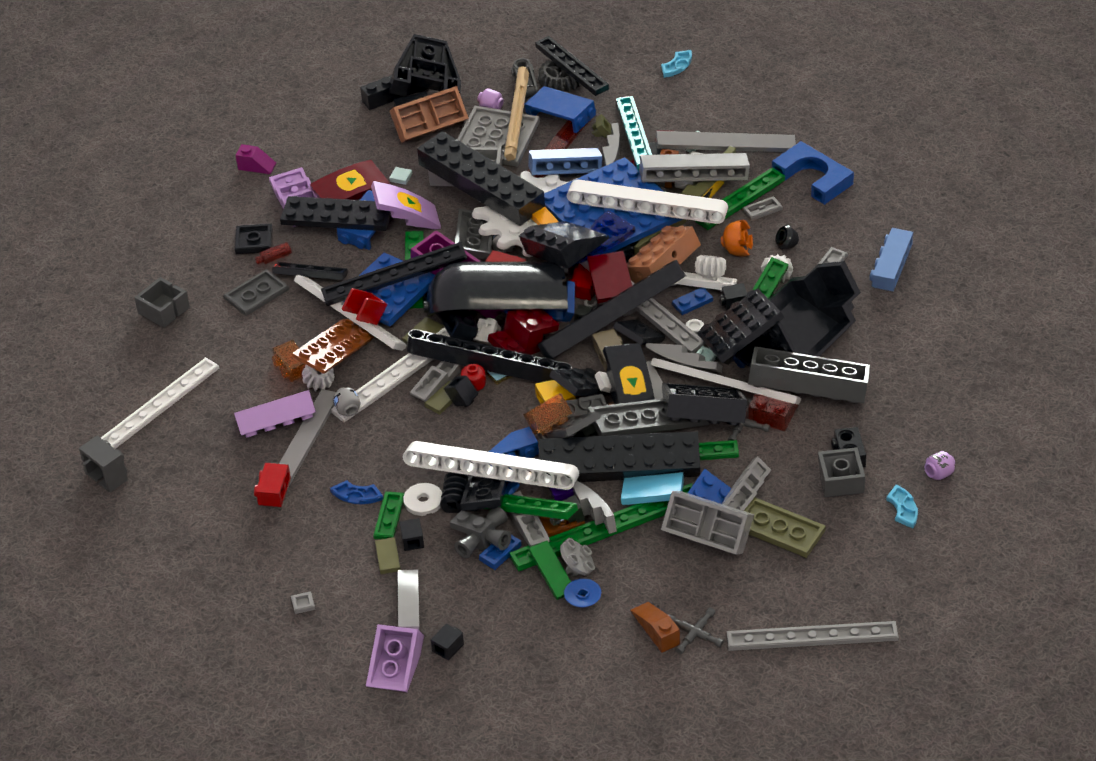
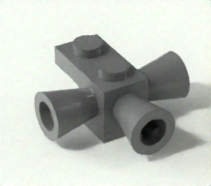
M500 507L491 509L486 518L461 510L450 521L452 529L467 534L466 537L454 544L457 553L463 558H470L475 548L484 551L491 544L500 550H505L511 542V533L506 530L495 529L508 520L505 511Z

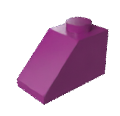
M241 144L235 155L238 170L271 174L276 165V162L257 146Z

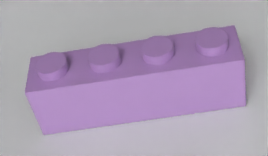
M310 390L234 414L240 434H245L247 438L257 435V430L263 428L267 432L276 429L275 425L283 423V426L295 423V418L301 417L302 420L312 418V413H315L316 410Z

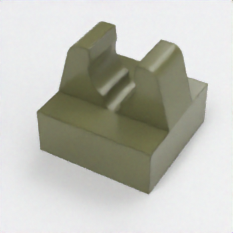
M602 114L597 116L596 123L592 125L594 130L592 134L595 137L603 136L607 138V135H611V124Z

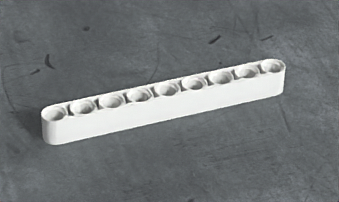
M574 180L567 193V199L575 204L714 224L722 223L728 210V204L719 199L585 180Z
M418 441L412 442L403 454L404 462L413 467L564 490L571 489L579 477V470L571 464Z

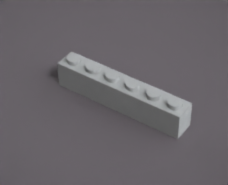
M746 153L640 155L639 172L642 182L748 180L750 164Z

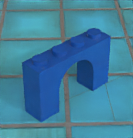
M802 141L772 161V167L785 175V180L804 169H816L823 172L825 175L811 186V197L824 205L853 185V171Z

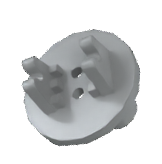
M571 538L566 539L562 543L560 552L562 560L568 565L565 569L567 575L569 573L571 576H577L578 574L589 575L595 569L591 557L592 551L587 545L582 546Z

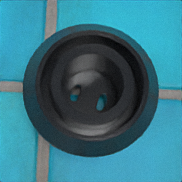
M785 225L777 231L775 241L778 248L790 249L798 244L799 236L791 226Z

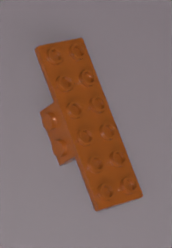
M343 318L293 352L292 357L325 374L370 342L374 336L354 324L353 321Z

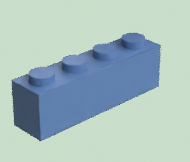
M598 148L529 150L528 167L532 175L590 173L602 168V155Z
M892 228L889 235L886 234L885 246H881L880 258H876L875 270H871L870 273L872 287L894 292L913 244V232Z

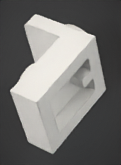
M479 318L477 324L478 333L473 340L491 345L487 341L488 335L501 331L502 328L495 319Z

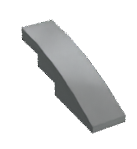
M611 123L612 135H607V146L602 147L604 166L619 160L620 134L618 123Z
M646 343L648 349L677 364L706 372L722 373L723 366L721 364L705 361V357L700 353H688V349L683 345Z
M441 361L436 367L432 365L410 391V395L426 402L448 381L451 382L465 366Z
M758 456L755 457L735 482L722 504L744 511L757 495V490L764 483L763 480L770 473L771 469Z
M576 480L572 489L580 503L583 515H591L595 525L604 523L609 534L617 532L615 517L609 506L597 493Z
M521 491L512 494L517 496H523ZM508 512L516 528L530 547L546 540L550 542L538 516Z
M398 570V627L419 630L418 570Z

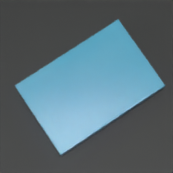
M683 472L624 478L621 494L622 505L669 501L672 491H683Z

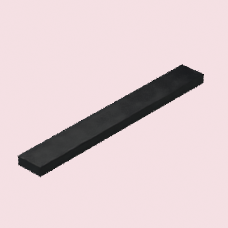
M458 242L321 288L326 306L345 301L352 288L372 292L446 267L449 264L467 260V256L462 242Z

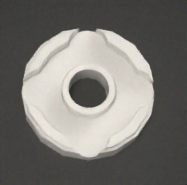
M430 483L413 485L404 494V505L407 511L414 515L426 516L430 513L433 514L441 508L442 491L439 487ZM421 497L429 498L427 501L424 502L418 500Z

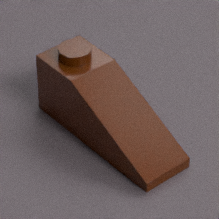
M650 602L630 610L661 653L680 645V629L669 615Z

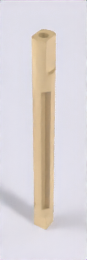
M520 67L517 73L504 152L507 161L516 159L529 72L526 67Z

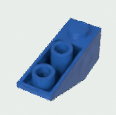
M527 427L511 432L488 452L505 455L511 453L513 456H517L514 452L516 451L519 457L533 458L539 454L538 441L531 428Z

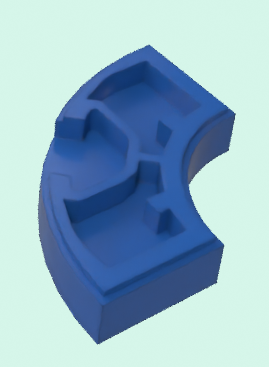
M346 480L330 488V492L334 496L352 504H370L381 501L384 498L374 484L356 486Z

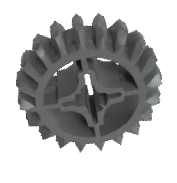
M546 60V63H543L539 68L538 80L541 87L546 86L563 92L567 90L569 93L571 89L576 90V87H580L579 82L552 60Z

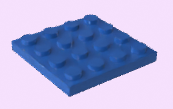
M383 253L360 275L402 262L403 260ZM429 272L370 292L388 304L379 322L389 327L394 324L428 291L429 284L435 275Z

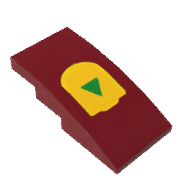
M367 160L330 173L311 183L310 188L318 198L360 200L368 190L372 191L371 185L373 181L390 184V182L372 160Z

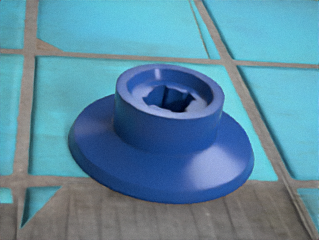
M577 579L566 586L564 596L567 602L575 607H590L600 599L601 588L590 579Z

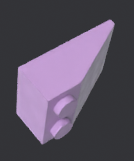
M378 624L366 687L408 692L421 655L424 635L418 629Z

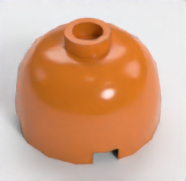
M744 219L727 225L723 236H721L722 246L731 255L737 257L749 256L748 247L750 249L753 247V237L748 235L747 229H750V226Z

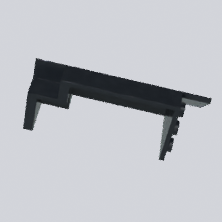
M846 262L818 264L806 276L792 277L769 299L782 312L784 318L738 351L734 356L749 367H751L755 346L819 357L856 321L851 312L854 308L852 301L861 292Z

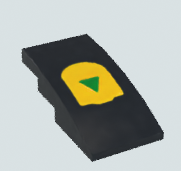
M640 343L605 346L603 354L608 365L606 373L611 384L610 394L614 404L654 400L651 378Z

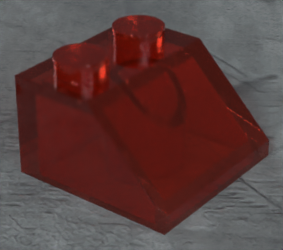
M755 393L748 408V419L757 421L759 424H769L774 429L786 431L799 404Z

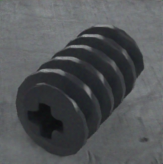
M448 472L445 475L440 507L444 512L459 513L462 510L460 503L469 475Z

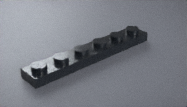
M550 36L535 42V46L540 52L593 95L597 96L609 90V84Z

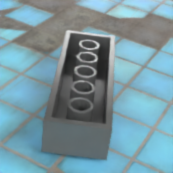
M755 346L748 385H753L757 388H772L776 391H791L794 394H810L813 397H828L832 400H847L851 403H864L870 365Z

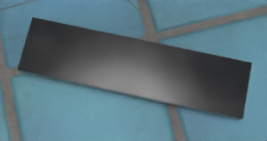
M278 262L272 267V273L343 280L348 274V269Z

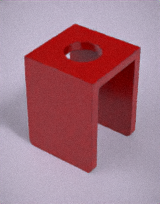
M352 288L342 306V310L358 314L356 317L358 321L378 325L388 304L373 293Z

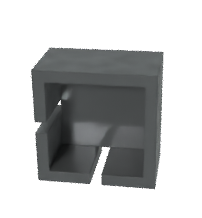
M162 277L158 278L134 297L138 314L163 328L176 319L175 316L179 317L190 308L187 291L176 285L173 286L171 282Z
M96 436L79 448L85 474L95 482L104 477L99 482V485L108 492H112L128 480V471L124 465L123 453L119 449L113 448L107 440Z

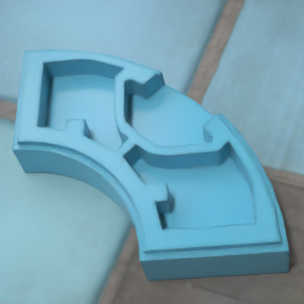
M692 51L675 52V57L670 62L661 64L664 78L684 71L691 63Z
M895 485L886 497V500L892 503L897 510L895 521L914 528L917 522L918 508L912 495L904 488Z

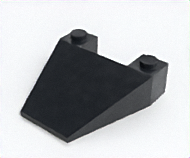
M414 34L394 68L390 79L389 93L406 97L410 85L439 92L457 86L460 93L461 80L447 41Z

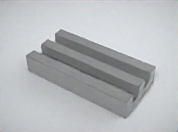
M774 196L742 207V211L746 213L750 221L783 210V206Z

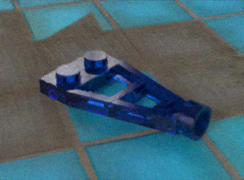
M608 210L589 229L597 232L603 229L613 237L609 238L572 267L587 261V256L598 255L622 243L635 233V226Z

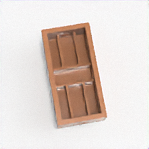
M457 86L393 107L390 110L401 143L469 119Z
M666 226L662 228L657 236L653 237L646 246L639 250V253L628 260L627 267L631 281L636 284L668 263L677 259L678 263L681 264L701 245L693 226Z

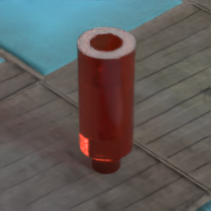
M288 242L260 252V256L255 257L257 264L262 262L267 264L292 254Z

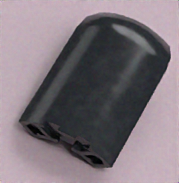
M459 262L449 264L437 272L429 284L427 298L423 302V312L427 313V317H432L436 313L453 310L557 309L558 311H566L568 309L567 286L562 284V279H565L564 269L551 262Z

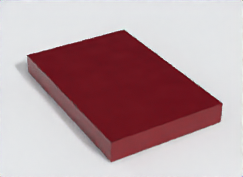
M624 251L587 256L597 303L606 302L632 286Z

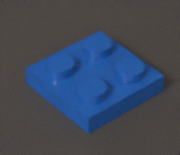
M704 469L688 493L722 504L731 488Z

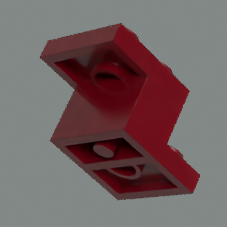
M543 309L513 310L507 313L504 330L489 334L487 341L494 347L533 355L540 351L537 344L542 341L543 334L558 331L560 324Z

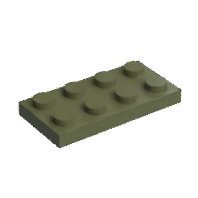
M755 497L744 510L754 514L749 535L805 558L808 557L826 530V526Z

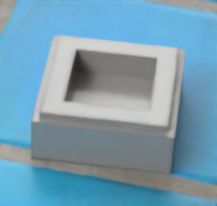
M311 591L291 596L295 614L315 610Z

